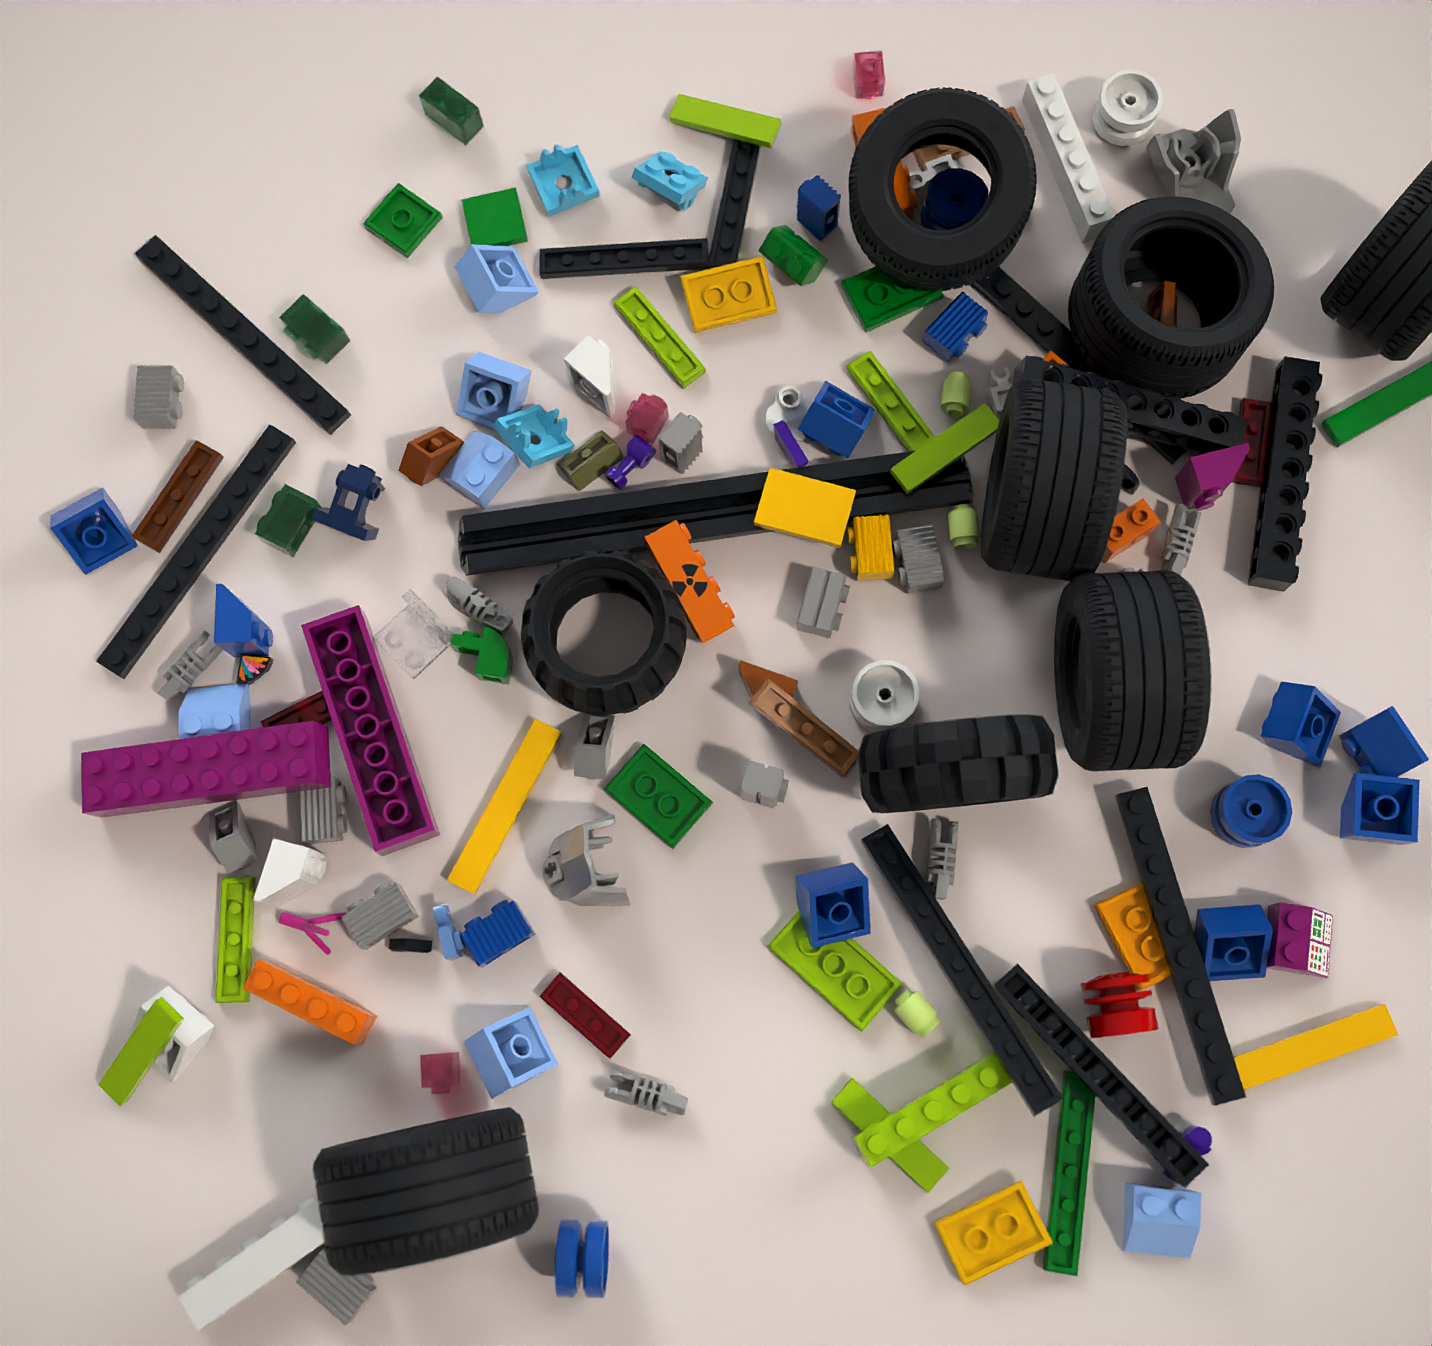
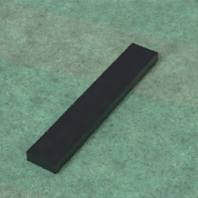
M733 139L709 254V269L738 262L761 145Z
M708 238L540 249L541 279L709 269Z

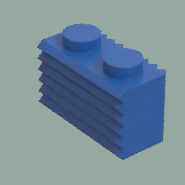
M816 175L813 179L804 181L798 188L796 220L819 241H822L838 227L841 194H837V190H832L828 183H824V179H820V175Z
M961 292L924 331L922 342L947 362H950L954 356L959 358L969 346L967 342L973 336L978 338L986 329L988 324L985 322L988 311L979 306L965 292Z
M503 900L491 908V915L484 919L478 916L464 925L466 930L459 935L478 967L483 968L536 935L517 902L511 901L508 903L507 900Z

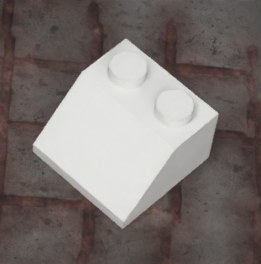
M587 335L564 358L570 383L612 419L616 415L615 376L612 366L613 362L610 357L611 351L600 339L595 341L590 335Z
M273 838L253 900L278 907L312 888L325 873L327 863L324 859L326 855L304 846Z
M167 986L140 1006L129 1038L153 1002L161 997L184 1018L153 1064L158 1071L173 1083L207 1044L214 1025L205 1014L198 1012L191 1006L183 995L176 993L170 986Z

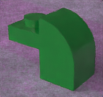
M484 627L482 638H480L479 634L463 631L462 635L452 634L450 646L455 652L478 656L475 674L479 680L509 685L513 657L508 645L499 633Z

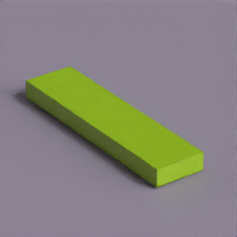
M683 94L678 95L669 115L671 123L772 148L782 125L779 118Z
M636 286L614 302V307L683 389L706 373L704 365Z
M871 350L847 365L846 370L907 452L918 450L935 438L934 434Z
M983 403L890 469V473L908 495L995 434L1000 420L987 404Z
M222 877L215 1003H250V992L243 989V986L251 973L255 877Z
M163 997L153 1002L98 1084L119 1106L130 1099L184 1020Z
M853 1078L849 1080L831 1101L860 1130H864L891 1114ZM919 1139L890 1156L928 1193L949 1170V1167Z

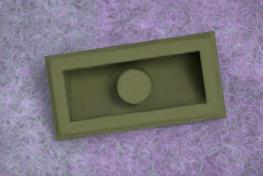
M602 430L557 465L574 487L580 491L605 473L611 466L613 467L621 461L624 455L617 443Z

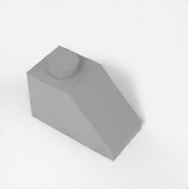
M585 713L575 744L574 776L605 780L610 761L615 715L593 716Z
M238 801L209 813L210 848L226 872L229 874L235 870L244 869L257 861L256 844Z

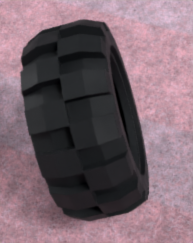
M1038 715L973 717L885 729L865 735L857 755L861 795L872 813H898L1040 798L1053 794L1059 776L1054 733L1044 717Z

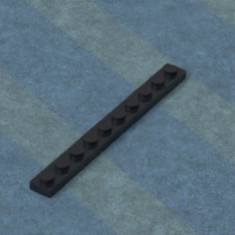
M154 235L135 253L146 266L330 435L351 416L350 412L157 235Z
M997 267L983 279L971 284L1047 353L1052 351L1075 370L1096 373L1079 353L1070 329L1000 267ZM1143 438L1172 465L1188 451Z
M269 424L96 661L97 663L122 679L126 678L296 444L292 437Z
M1148 787L1117 794L1115 798L1211 1105L1216 1106L1246 1098Z
M887 824L862 838V845L1033 1117L1064 1099L890 826Z

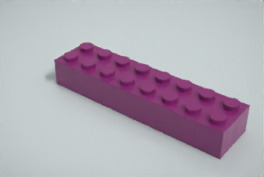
M357 605L301 625L375 852L385 856L439 836L440 832L365 612Z
M307 721L82 752V813L103 818L330 788L331 772L328 727L316 721Z

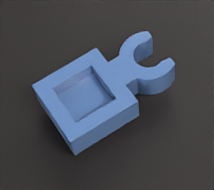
M443 904L434 907L433 912L438 924L437 930L445 959L451 961L463 957L461 949L465 948V943L459 935L461 931H456L455 927H453L449 906Z

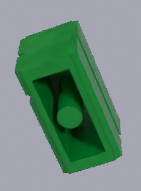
M787 225L773 227L759 248V252L800 286L814 283L828 262L825 256L802 237L795 235V232Z

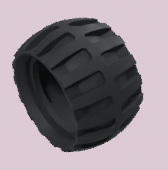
M599 549L585 551L584 556L572 560L567 557L556 564L557 567L549 575L544 574L535 584L534 592L531 598L526 601L522 615L521 643L528 668L537 683L549 696L565 707L593 716L629 713L637 710L650 700L653 701L657 698L678 672L684 656L687 639L684 610L672 585L654 566L645 560L640 561L632 557L631 554L614 550L612 553H602ZM598 593H620L638 601L651 615L654 629L648 649L636 664L618 674L597 677L577 672L560 659L556 649L558 628L568 610L583 598Z

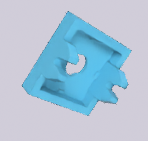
M556 144L552 153L544 149L540 155V160L526 165L549 217L600 196L597 184L578 144L565 150L562 146ZM559 177H569L572 180L571 186L568 189H559L556 186V181Z
M663 151L635 167L632 178L638 181L639 186L651 188L679 205L678 208L683 211L687 209V206H692L697 193L705 187L708 177L701 174L697 168L685 165L678 161L673 154ZM669 170L675 174L668 176L664 171Z
M540 404L498 418L493 426L529 469L571 453L575 446L565 434L567 431V419L562 418L558 421V409L546 413ZM530 436H537L540 439V444H531Z

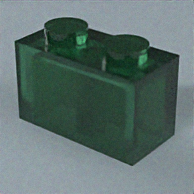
M438 76L419 95L425 114L465 145L484 127L479 107Z
M304 294L279 317L285 326L283 332L294 343L297 340L303 343V350L312 359L320 358L326 365L350 342L345 330Z
M285 484L282 490L274 495L272 506L267 514L258 521L255 534L263 543L294 558L315 523L312 520L315 508L322 507L316 499Z

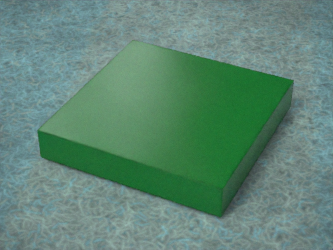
M398 183L364 221L363 225L368 231L408 258L440 222L443 216L440 211Z
M516 187L461 199L471 245L510 246L528 242Z

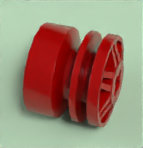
M1132 972L1099 975L1088 982L1080 983L1082 991L1095 989L1097 991V997L1083 999L1084 1004L1099 1005L1100 1012L1086 1017L1090 1038L1126 1035L1159 1029L1155 1008L1139 1007L1138 1000L1151 996L1152 991L1137 992L1135 984L1150 982L1148 974Z

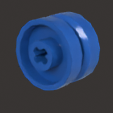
M948 168L938 172L930 180L920 212L921 225L924 228L937 231L951 230L965 225L974 219L984 207L989 196L988 187L982 178L972 171L962 168Z
M1259 774L1246 775L1221 788L1213 798L1210 809L1212 825L1218 835L1229 844L1240 848L1258 847L1282 836L1290 825L1293 813L1291 799L1284 787L1274 779Z
M561 1220L554 1260L557 1297H574L579 1290L581 1275H583V1290L587 1298H604L609 1263L608 1221L591 1220L586 1227L583 1242L582 1226L579 1220Z

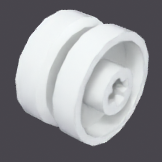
M1134 69L1121 70L1111 75L1103 84L1092 116L1094 128L1099 136L1108 143L1121 147L1132 146L1143 141L1151 132L1163 102L1162 89L1157 81L1147 73Z
M879 660L870 663L858 672L852 685L849 706L853 717L863 728L873 733L904 726L909 722L919 702V686L912 672L906 666L896 661ZM881 694L888 695L887 700L881 699Z

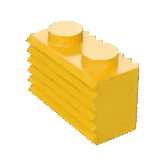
M889 515L854 517L852 527H847L848 545H854V555H850V572L856 573L857 581L892 579L894 563Z

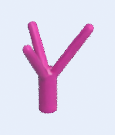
M283 912L280 915L279 923L304 931L326 955H329L331 950L315 933L328 936L330 932L316 926V924L340 920L346 912L312 919H305Z

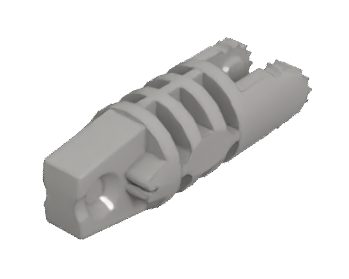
M1178 503L1175 506L1161 558L1163 560L1161 570L1174 571L1181 575L1183 568H1186L1189 554L1194 542L1193 538L1196 535L1201 517V512L1193 510L1186 519L1188 509L1182 503Z
M450 577L446 581L448 598L453 600L459 609L471 616L482 626L495 630L501 636L512 626L513 619L495 601L480 592L476 587H471L466 582L458 579V577Z
M205 630L187 648L180 659L163 675L168 682L160 689L158 694L164 699L168 700L178 689L185 693L196 678L223 651L222 648L215 645L205 659H202L195 653L200 646L206 643L210 636Z
M932 818L926 882H930V890L937 900L947 899L949 885L954 884L959 822H950L947 828L946 843H940L941 821L940 819Z
M612 1069L611 1079L633 1087L632 1092L607 1087L604 1097L665 1116L667 1112L684 1115L688 1098L674 1093L673 1087Z

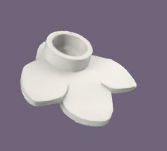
M785 386L780 388L775 394L774 404L766 411L765 421L768 431L774 433L773 424L783 420L796 441H803L805 436L803 432L797 429L814 400L802 397V394L796 387ZM788 398L793 402V404L788 405L783 401V399Z

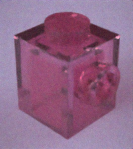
M882 51L854 53L853 78L856 99H874L883 96L885 73Z
M641 393L637 401L633 400L628 408V418L625 421L627 432L634 436L639 435L646 442L653 445L669 417L666 402L659 396H648Z
M459 1052L420 1055L421 1088L431 1087V1094L451 1092L450 1086L461 1084Z

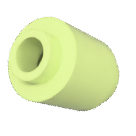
M952 372L943 381L940 409L948 417L959 418L969 412L972 383L967 374Z
M968 504L954 506L953 511L947 514L950 542L953 543L956 550H968L977 547V540L980 539L977 510L971 508Z
M907 989L894 1001L898 1005L894 1009L895 1013L914 1034L917 1032L922 1038L940 1023V1019L936 1016L938 1012L918 990L912 993Z

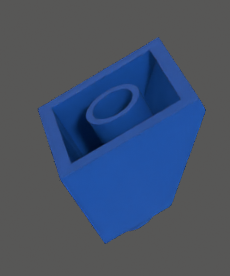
M825 380L797 430L803 432L807 439L818 441L827 446L833 454L844 456L848 459L865 432L875 409Z
M103 487L50 516V529L85 575L138 546L136 540L131 537L132 533L120 510Z
M216 584L214 643L232 657H241V654L269 656V647L273 645V632L270 627L225 585Z
M1281 681L1278 691L1273 696L1272 707L1262 725L1260 736L1274 749L1311 765L1321 767L1341 712L1316 686Z
M1393 706L1339 735L1344 751L1354 758L1360 767L1359 772L1363 774L1398 777L1429 760Z
M1354 773L1341 806L1340 838L1396 845L1417 843L1420 780Z
M853 862L795 876L797 905L812 948L871 934L868 878Z
M1260 904L1197 909L1194 934L1209 981L1264 978L1266 976L1273 929Z

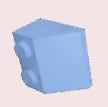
M471 245L454 266L479 313H501L538 294V290L515 247Z
M481 352L476 353L465 362L456 415L493 428L496 419L521 411L527 397L532 370Z
M474 431L438 476L485 509L520 464L514 451L494 437Z
M234 684L188 689L178 712L179 739L251 729L249 685Z
M530 1007L481 1029L464 1041L491 1099L518 1087L558 1064Z
M1125 1183L1123 1251L1190 1258L1200 1229L1201 1193L1191 1189Z

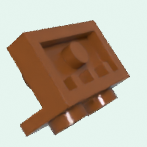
M1164 281L1148 295V315L1161 323L1177 327L1175 283Z

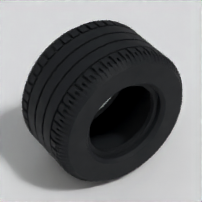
M939 87L930 88L928 91L925 89L894 102L893 105L883 110V113H880L868 126L865 133H863L852 157L849 171L850 220L857 242L861 245L864 254L868 255L867 258L871 263L876 264L875 267L881 272H885V275L889 278H894L896 282L902 285L905 283L908 287H918L919 290L925 291L926 289H929V291L962 288L963 285L973 284L975 281H979L992 273L1015 248L1033 209L1037 188L1036 164L1032 148L1027 137L1024 136V131L1020 125H1017L1018 122L1012 115L1009 116V112L1003 107H999L998 103L970 90L964 91V89H952V87H942V89H939ZM932 145L953 146L970 153L985 167L991 178L990 193L984 207L974 219L955 229L937 231L924 228L914 223L905 215L895 196L894 176L898 163L915 150Z
M1432 160L1374 227L1320 298L1322 310L1327 316L1333 320L1337 318L1336 322L1347 330L1351 328L1352 334L1362 341L1366 339L1365 343L1376 351L1380 349V354L1391 361L1407 360L1432 333Z
M1179 196L1154 197L1132 204L1116 214L1100 231L1073 283L1068 302V322L1074 343L1083 359L1086 360V363L1090 364L1089 366L1094 369V372L1103 378L1121 380L1126 382L1127 385L1149 388L1155 393L1177 396L1180 399L1200 394L1226 377L1264 327L1274 299V276L1269 258L1258 239L1240 220L1213 204ZM1145 280L1174 282L1175 287L1184 292L1197 308L1201 328L1183 329L1159 322L1138 306L1127 286Z
M1022 379L1010 387L996 434L982 518L980 552L981 558L990 568L998 571H1008L1069 582L1078 575L1095 573L1104 555L1113 526L1126 455L1127 411L1124 402L1116 393L1105 389L1059 384L1037 379Z
M1174 571L1085 573L1072 579L1061 593L1054 637V677L1057 710L1067 752L1070 758L1083 769L1097 772L1178 768L1186 765L1199 752L1203 744L1208 726L1211 702V660L1207 627L1203 610L1194 588L1186 579Z
M511 1107L499 1108L413 1126L321 1149L314 1161L313 1173L314 1180L318 1181L315 1184L318 1202H322L319 1204L321 1223L324 1224L322 1225L324 1244L327 1245L325 1251L329 1265L340 1275L344 1276L389 1271L484 1248L514 1238L532 1229L539 1215V1204L537 1196H535L534 1177L530 1176L533 1172L530 1156L526 1155L529 1153L526 1135H523L525 1127L521 1115Z

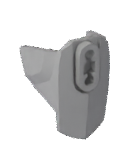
M1234 109L1226 110L1198 132L1181 129L1163 136L1160 134L1154 135L1147 146V150L1157 177L1167 196L1201 200L1231 214L1235 203L1228 185L1239 155L1241 143Z
M614 814L578 825L560 834L550 845L548 859L543 862V877L546 885H554L555 889L553 891L560 901H569L578 906L630 905L626 888L606 887L616 883L617 878H619L618 873L605 875L596 873L589 855L590 850L602 849L604 844L613 842L612 837L609 836L589 838L588 832L614 825L616 822Z

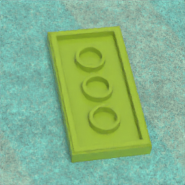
M800 911L791 918L767 946L861 1032L903 985L899 979L853 938L812 948Z

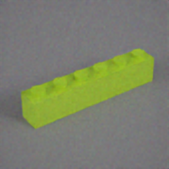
M992 1052L853 1135L851 1139L866 1166L872 1168L1012 1082Z

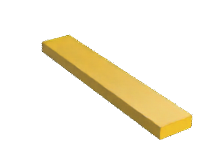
M537 719L533 721L447 881L476 895L563 734L561 731Z
M1381 1004L1234 1056V1060L1243 1088L1246 1090L1397 1036L1398 1033L1386 1005Z

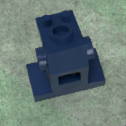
M348 464L346 469L341 470L337 475L335 483L337 489L331 507L315 508L312 520L363 541L376 540L379 528L367 524L365 514L370 500L376 501L380 492L385 490L381 484L382 478L376 476V472L365 465L360 464L359 467ZM349 491L358 494L354 510L344 507Z

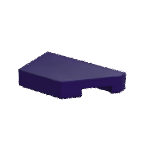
M781 420L773 424L775 440L787 460L797 468L807 465L809 461L785 421Z

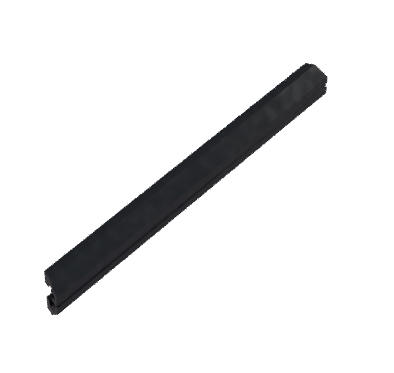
M915 451L781 470L856 490L848 521L853 520L854 517L884 516L972 503L974 494L965 455L908 495L892 476L890 469ZM768 472L463 515L459 522L458 532L460 566L465 575L468 576L558 563L567 557L572 560L584 556V552L599 549L602 553H612L614 550L626 553L648 550L642 538L677 520L679 525L684 523L692 537L688 541L689 544L774 532L773 530L754 526L755 516Z

